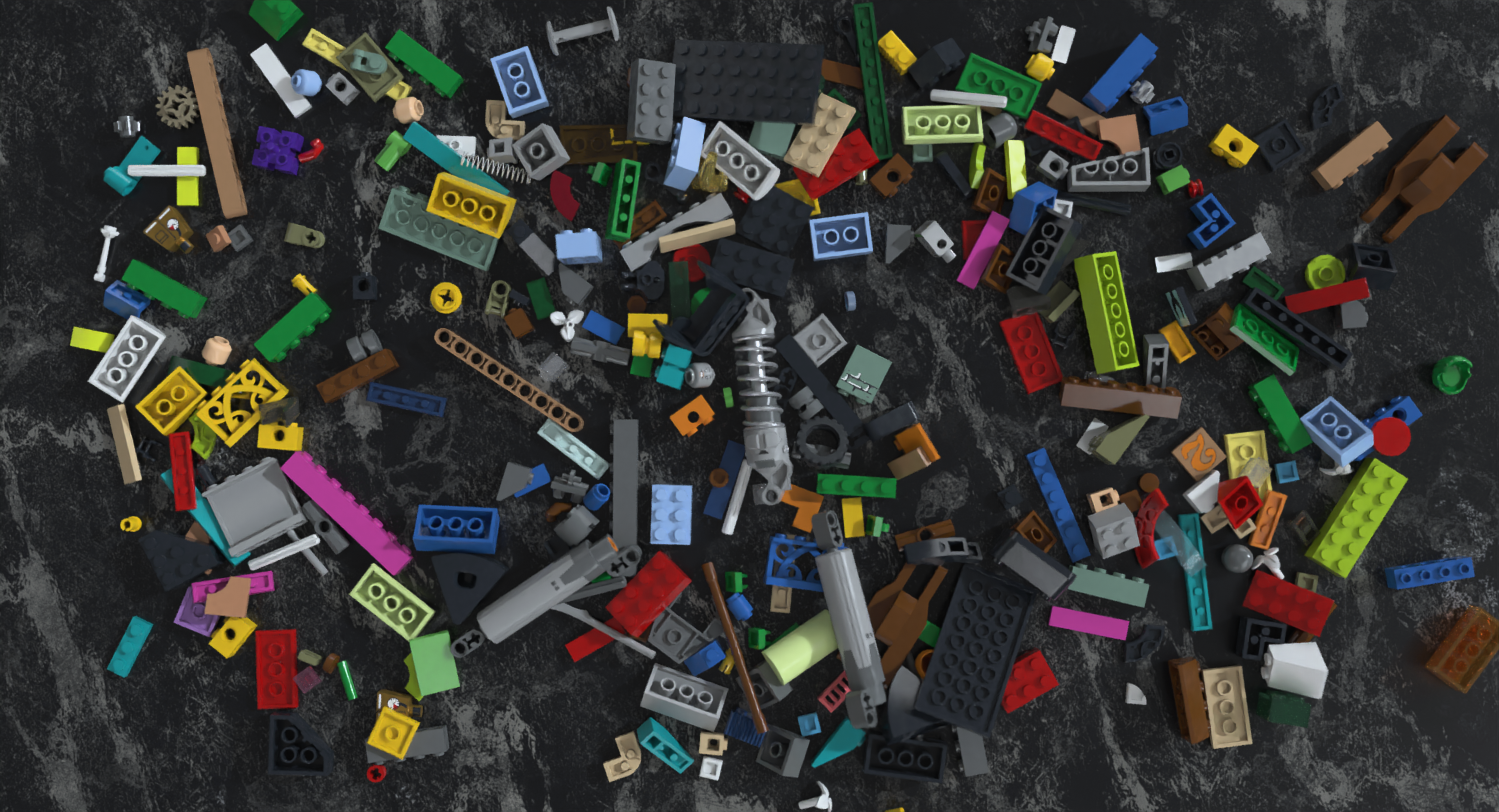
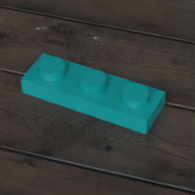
M134 616L107 669L123 678L127 677L153 624L138 616Z

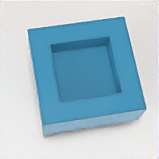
M1295 461L1274 464L1277 483L1299 480Z
M1172 536L1154 540L1156 551L1160 557L1158 560L1178 555Z
M816 712L797 717L802 737L821 732Z

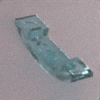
M1163 510L1156 521L1154 530L1179 560L1178 562L1189 576L1192 577L1204 568L1206 563L1179 526Z

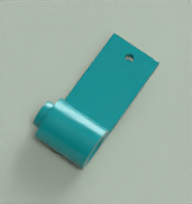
M141 136L120 166L106 169L103 174L104 181L122 196H126L142 177L128 175V166L151 165L161 150Z

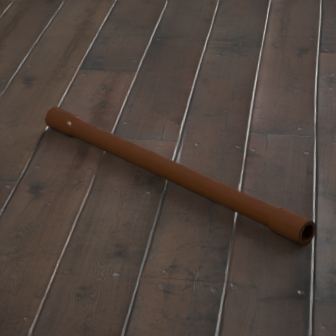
M713 563L703 564L701 567L709 584L752 713L757 734L769 731L764 714L760 709L717 581L718 578Z

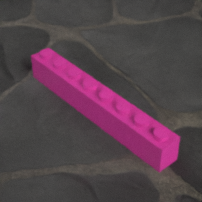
M296 451L280 469L393 576L399 574L414 558L411 555L412 551L404 544L401 546L396 541L398 538L392 532L385 531L382 528L384 526L382 522L377 518L373 519L368 514L369 510L363 505L359 506L354 501L355 497L348 491L344 492L340 488L341 484L336 479H330L326 475L327 471L321 465L313 463V458L305 451Z

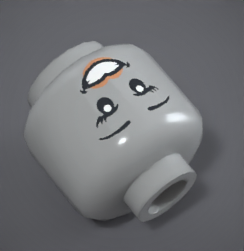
M705 362L692 363L685 370V380L692 388L708 387L715 377L714 370Z

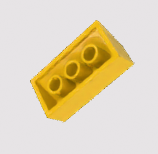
M442 172L437 175L426 211L500 239L511 218L516 199Z

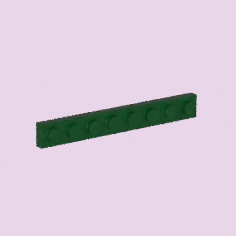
M873 2L854 4L852 10L870 146L879 160L892 159Z

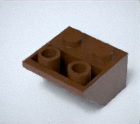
M1226 302L1211 312L1191 331V334L1216 361L1244 342V340L1229 330L1234 311Z

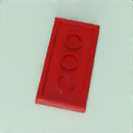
M1036 308L999 322L1027 394L1062 381V372Z
M296 629L255 631L257 709L297 708Z

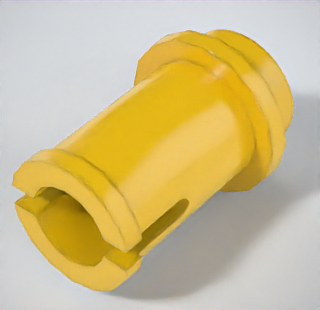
M298 274L291 281L293 286L297 287L305 296L310 294V292H317V289L305 279V275Z
M132 516L123 519L120 526L122 530L135 532L141 528L142 522L140 518Z
M729 648V650L725 651L726 657L719 666V670L723 672L727 665L724 672L726 674L731 673L730 671L735 664Z

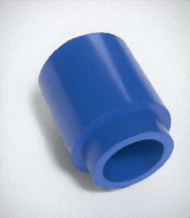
M605 484L594 485L583 498L585 506L593 511L598 510L609 499L610 490Z
M736 592L725 600L728 604L727 607L738 621L740 619L745 621L753 615L751 613L753 608L743 594L740 595L739 592Z

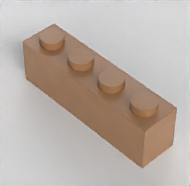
M1376 121L1313 170L1311 174L1325 191L1330 188L1335 190L1344 183L1342 179L1346 176L1351 177L1359 171L1357 169L1358 166L1369 163L1373 159L1372 155L1374 153H1380L1388 147L1387 143L1392 138L1382 125Z

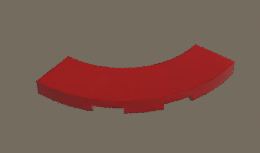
M1159 488L1152 491L1140 505L1141 508L1138 515L1135 517V526L1140 546L1134 549L1142 569L1160 559L1154 544V528L1159 515L1169 504Z

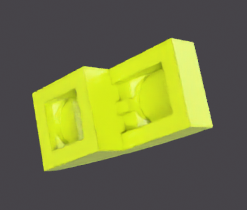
M74 327L70 346L107 353L114 341L115 335Z

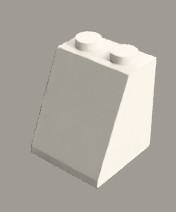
M1316 642L1268 645L1267 653L1264 654V667L1261 668L1262 678L1266 679L1268 687L1317 699L1322 698L1328 670Z

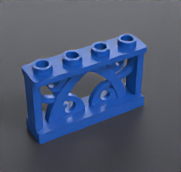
M780 533L770 536L763 582L769 585L824 592L821 579H814V574L818 572V568L810 571L806 580H802L800 569L792 564L796 558L806 552L811 553L815 559L818 555H821L814 548L818 547L816 539L814 538L813 542L806 541V537L801 536L789 539L786 534ZM844 543L838 547V549L848 548L844 546ZM781 544L788 546L787 552L781 550V553L786 557L784 560L780 559L776 554V548ZM793 544L803 546L795 550ZM775 559L781 565L776 575L772 576L773 561ZM788 566L796 571L795 576L790 577L788 575L789 571H792L787 569Z

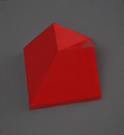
M1247 476L1218 483L1217 502L1235 530L1264 505Z

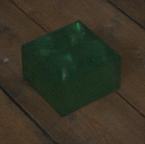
M1267 690V693L1260 692L1256 715L1269 722L1308 728L1312 704L1305 702V698L1298 697L1299 695L1286 693L1284 695L1278 691Z

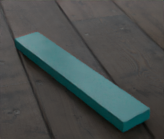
M414 121L403 136L406 141L454 176L506 196L509 194L510 191L481 171V169L478 168L476 170L477 167L475 165L471 168L472 163L470 161L468 167H466V158L463 165H460L462 156Z
M172 468L161 474L160 478L174 494ZM195 487L197 509L187 511L233 567H235L251 554L247 552L238 558L230 555L228 549L231 547L211 505Z
M1199 513L1179 514L1178 524L1191 631L1212 629Z

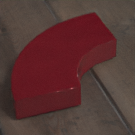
M554 170L550 182L552 200L558 211L572 222L581 206L574 200L571 194L572 178Z

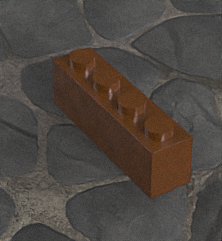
M385 348L316 386L325 403H333L398 368L399 365L391 350Z

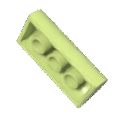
M980 106L902 107L903 144L982 142L983 129Z
M375 563L371 564L349 594L408 641L409 639L416 638L436 612Z
M824 609L761 652L782 686L838 648L829 611Z

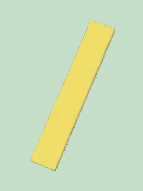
M311 28L302 45L347 71L336 58L346 48ZM400 81L386 95L396 101L407 98L412 87Z

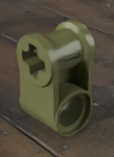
M288 222L284 241L300 246L320 248L325 243V237L319 231ZM311 237H316V240L312 241Z
M502 280L493 283L485 308L486 315L494 314L501 316L502 319L507 315L510 300L509 294L512 291L509 283ZM504 284L506 292L500 295L497 292V288L499 285Z

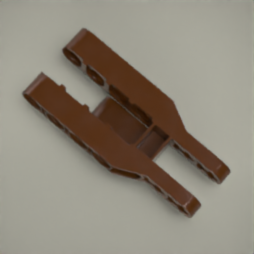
M1446 114L1438 119L1389 171L1383 192L1360 216L1366 224H1369L1394 198L1406 208L1397 220L1382 234L1381 238L1387 244L1397 239L1419 215L1440 208L1488 157V154L1475 141L1463 153L1458 154L1454 162L1449 160L1442 152L1437 154L1460 129Z
M906 562L896 579L876 591L867 605L873 633H875L874 637L888 646L886 653L880 660L885 681L882 682L884 689L889 686L927 624L928 603L948 569L941 565L937 567L922 593L916 599L902 590L917 564H907ZM838 652L836 658L842 662L840 652Z

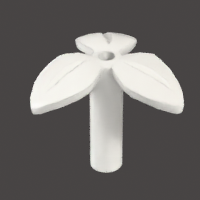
M573 310L569 312L567 319L562 312H553L550 314V319L555 325H564L560 331L561 335L567 342H570L574 337V324H578L582 320L584 312Z
M1335 462L1333 469L1319 468V470L1325 474L1335 476L1337 474H1350L1354 471V468H1350L1349 463L1342 468Z
M1279 548L1265 550L1264 556L1259 555L1253 561L1251 569L1254 570L1264 563L1275 577L1284 579V575L1279 569V559L1274 555L1279 551Z
M817 781L822 791L821 796L800 801L799 807L800 809L813 806L820 809L828 808V812H831L832 801L828 797L829 792L824 784Z

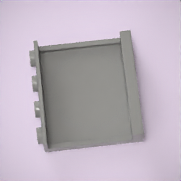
M273 457L264 458L260 461L259 465L255 467L249 466L243 469L241 474L237 476L231 475L224 479L225 482L220 485H211L206 489V492L202 493L203 497H207L231 547L228 550L232 557L238 558L308 522L305 514L300 509L301 506L285 473L280 469L281 465L278 459Z

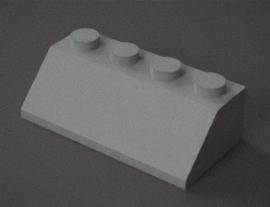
M655 663L640 706L714 732L728 688Z

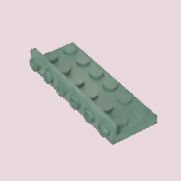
M404 186L391 189L379 229L482 270H489L499 241L498 238L426 211L429 202L427 195L410 193V189Z

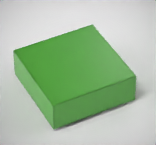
M723 388L726 408L733 407L734 402L731 388Z

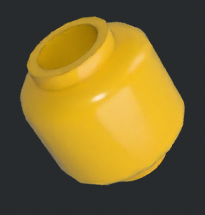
M1042 53L1033 54L1025 66L1027 68V75L1038 82L1044 81L1045 78L1049 80L1055 71L1052 68L1054 61Z

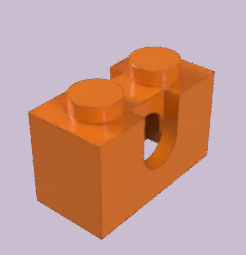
M700 395L670 416V419L682 436L687 434L690 437L698 431L697 426L702 423L705 426L713 421L714 418L712 416L715 413L704 397ZM693 411L699 414V420L695 423H691L688 419L689 413Z

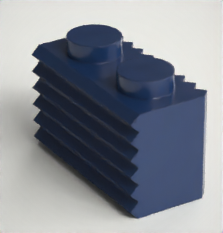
M739 707L736 710L732 709L723 733L760 747L766 732L757 734L752 716L747 715L748 711Z

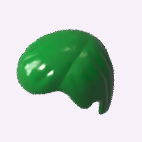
M1458 355L1442 358L1434 365L1432 370L1433 384L1445 394H1458L1464 389L1468 378L1471 377L1470 367L1472 368V363L1465 357Z

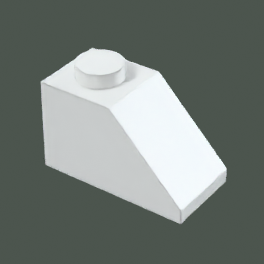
M1211 470L1182 494L1197 513H1208L1214 508L1213 504L1217 502L1220 476L1217 470Z

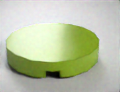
M1331 255L1317 256L1308 263L1305 270L1306 282L1313 290L1343 283L1346 276L1345 267L1342 262Z

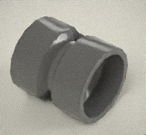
M373 329L362 333L361 337L355 336L346 340L348 350L356 363L368 358V355L372 356L383 350L380 340Z
M808 386L788 400L793 409H798V415L803 422H806L824 407L818 399L813 398L814 394Z

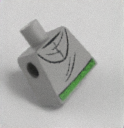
M935 220L926 221L914 232V236L934 257L941 256L947 263L955 258L956 255L950 249L954 243Z

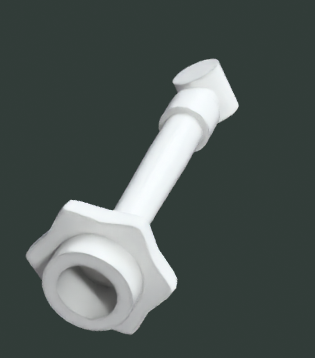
M104 225V229L100 228V231L106 238L97 268L98 272L94 276L96 281L104 282L105 280L104 273L110 240L119 235L116 227Z

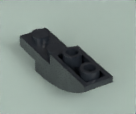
M965 538L930 539L903 546L907 564L942 566L944 562L980 563L983 560L979 543L966 542Z

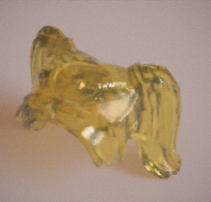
M708 152L706 159L700 156L698 173L691 182L693 189L720 193L727 190L728 178L726 174L720 171L719 175H716V172H714L718 158L717 153Z

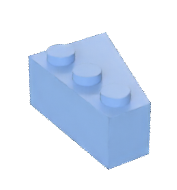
M683 117L682 121L676 124L674 129L676 136L671 146L672 152L664 185L686 191L698 173L706 123Z

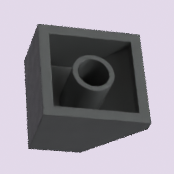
M766 660L748 670L760 709L781 701L793 690L789 682L782 686ZM738 676L736 681L744 692L740 677Z
M768 724L769 731H766L756 762L782 776L798 778L810 740L797 733Z

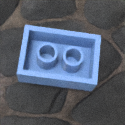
M528 46L491 58L505 103L512 118L549 106Z
M868 212L809 220L814 261L865 255L873 252Z
M582 229L580 233L565 230L560 231L561 234L556 235L557 259L564 265L603 262L601 238L592 229Z
M1332 396L1300 418L1312 441L1342 468L1374 445L1373 432Z
M652 485L651 544H691L692 485Z

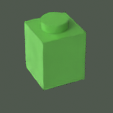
M1182 165L1156 178L1164 195L1190 183L1189 172Z

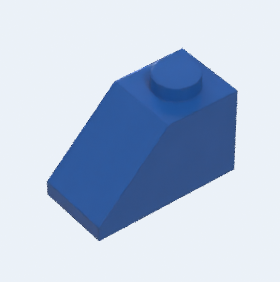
M715 638L684 660L693 676H696L726 657V653Z

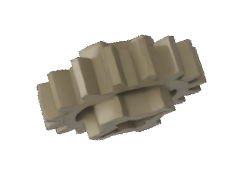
M176 85L175 90L172 87H168V93L162 91L164 96L163 98H157L161 103L156 105L160 109L157 115L162 117L161 121L167 123L170 127L175 125L178 129L181 128V124L187 128L189 121L194 124L193 117H199L196 113V110H199V106L196 105L198 103L197 98H194L196 94L192 91L189 92L188 88L183 87L182 89L178 85ZM179 95H184L187 97V99H181ZM170 115L176 116L178 119H172Z

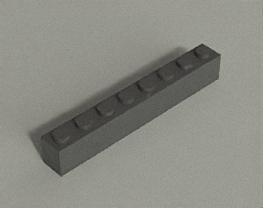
M614 419V423L610 424V435H614L613 443H610V455H613V462H610V474H613V482H610V494H613V501H610L609 510L610 513H613V521L609 523V531L613 533V540L619 550H622L630 544L638 545V420ZM634 551L627 553L629 558H637V554ZM623 558L620 563L616 565L613 563L612 567H618L619 569L620 564L623 562ZM638 563L620 576H636Z

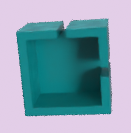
M669 344L668 348L664 347L661 355L663 364L657 367L654 375L657 378L656 381L681 390L685 378V370L690 364L693 353Z

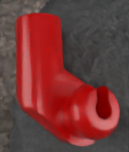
M320 139L312 140L310 144L313 148L298 155L301 163L318 157L324 149V144L321 143Z

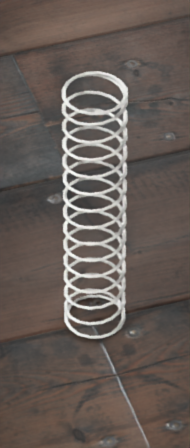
M465 151L463 153L460 165H463L464 160L466 158ZM527 176L526 184L528 183V185L531 180L530 176Z

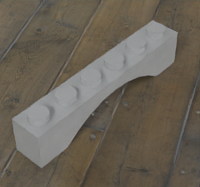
M713 193L709 195L704 203H695L689 207L690 211L685 214L680 212L672 217L673 221L667 224L663 222L655 227L656 230L649 233L648 231L640 235V240L635 243L630 241L623 245L620 253L631 272H636L643 268L648 261H651L655 250L659 246V237L670 235L685 226L713 224L733 216L722 194Z

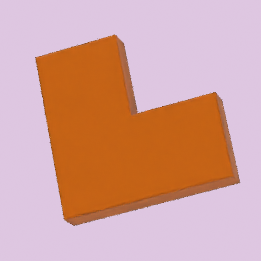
M791 484V490H785L781 501L798 507L792 526L811 533L812 516L818 513L824 496Z

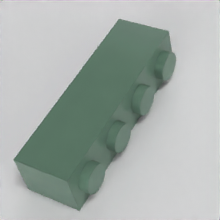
M1076 563L1075 566L1069 565L1068 569L1077 577L1067 589L1144 608L1149 584L1144 583V579L1132 577V580L1126 579L1125 574L1117 572L1109 575L1106 574L1105 569L1095 567L1093 571L1087 569V565Z

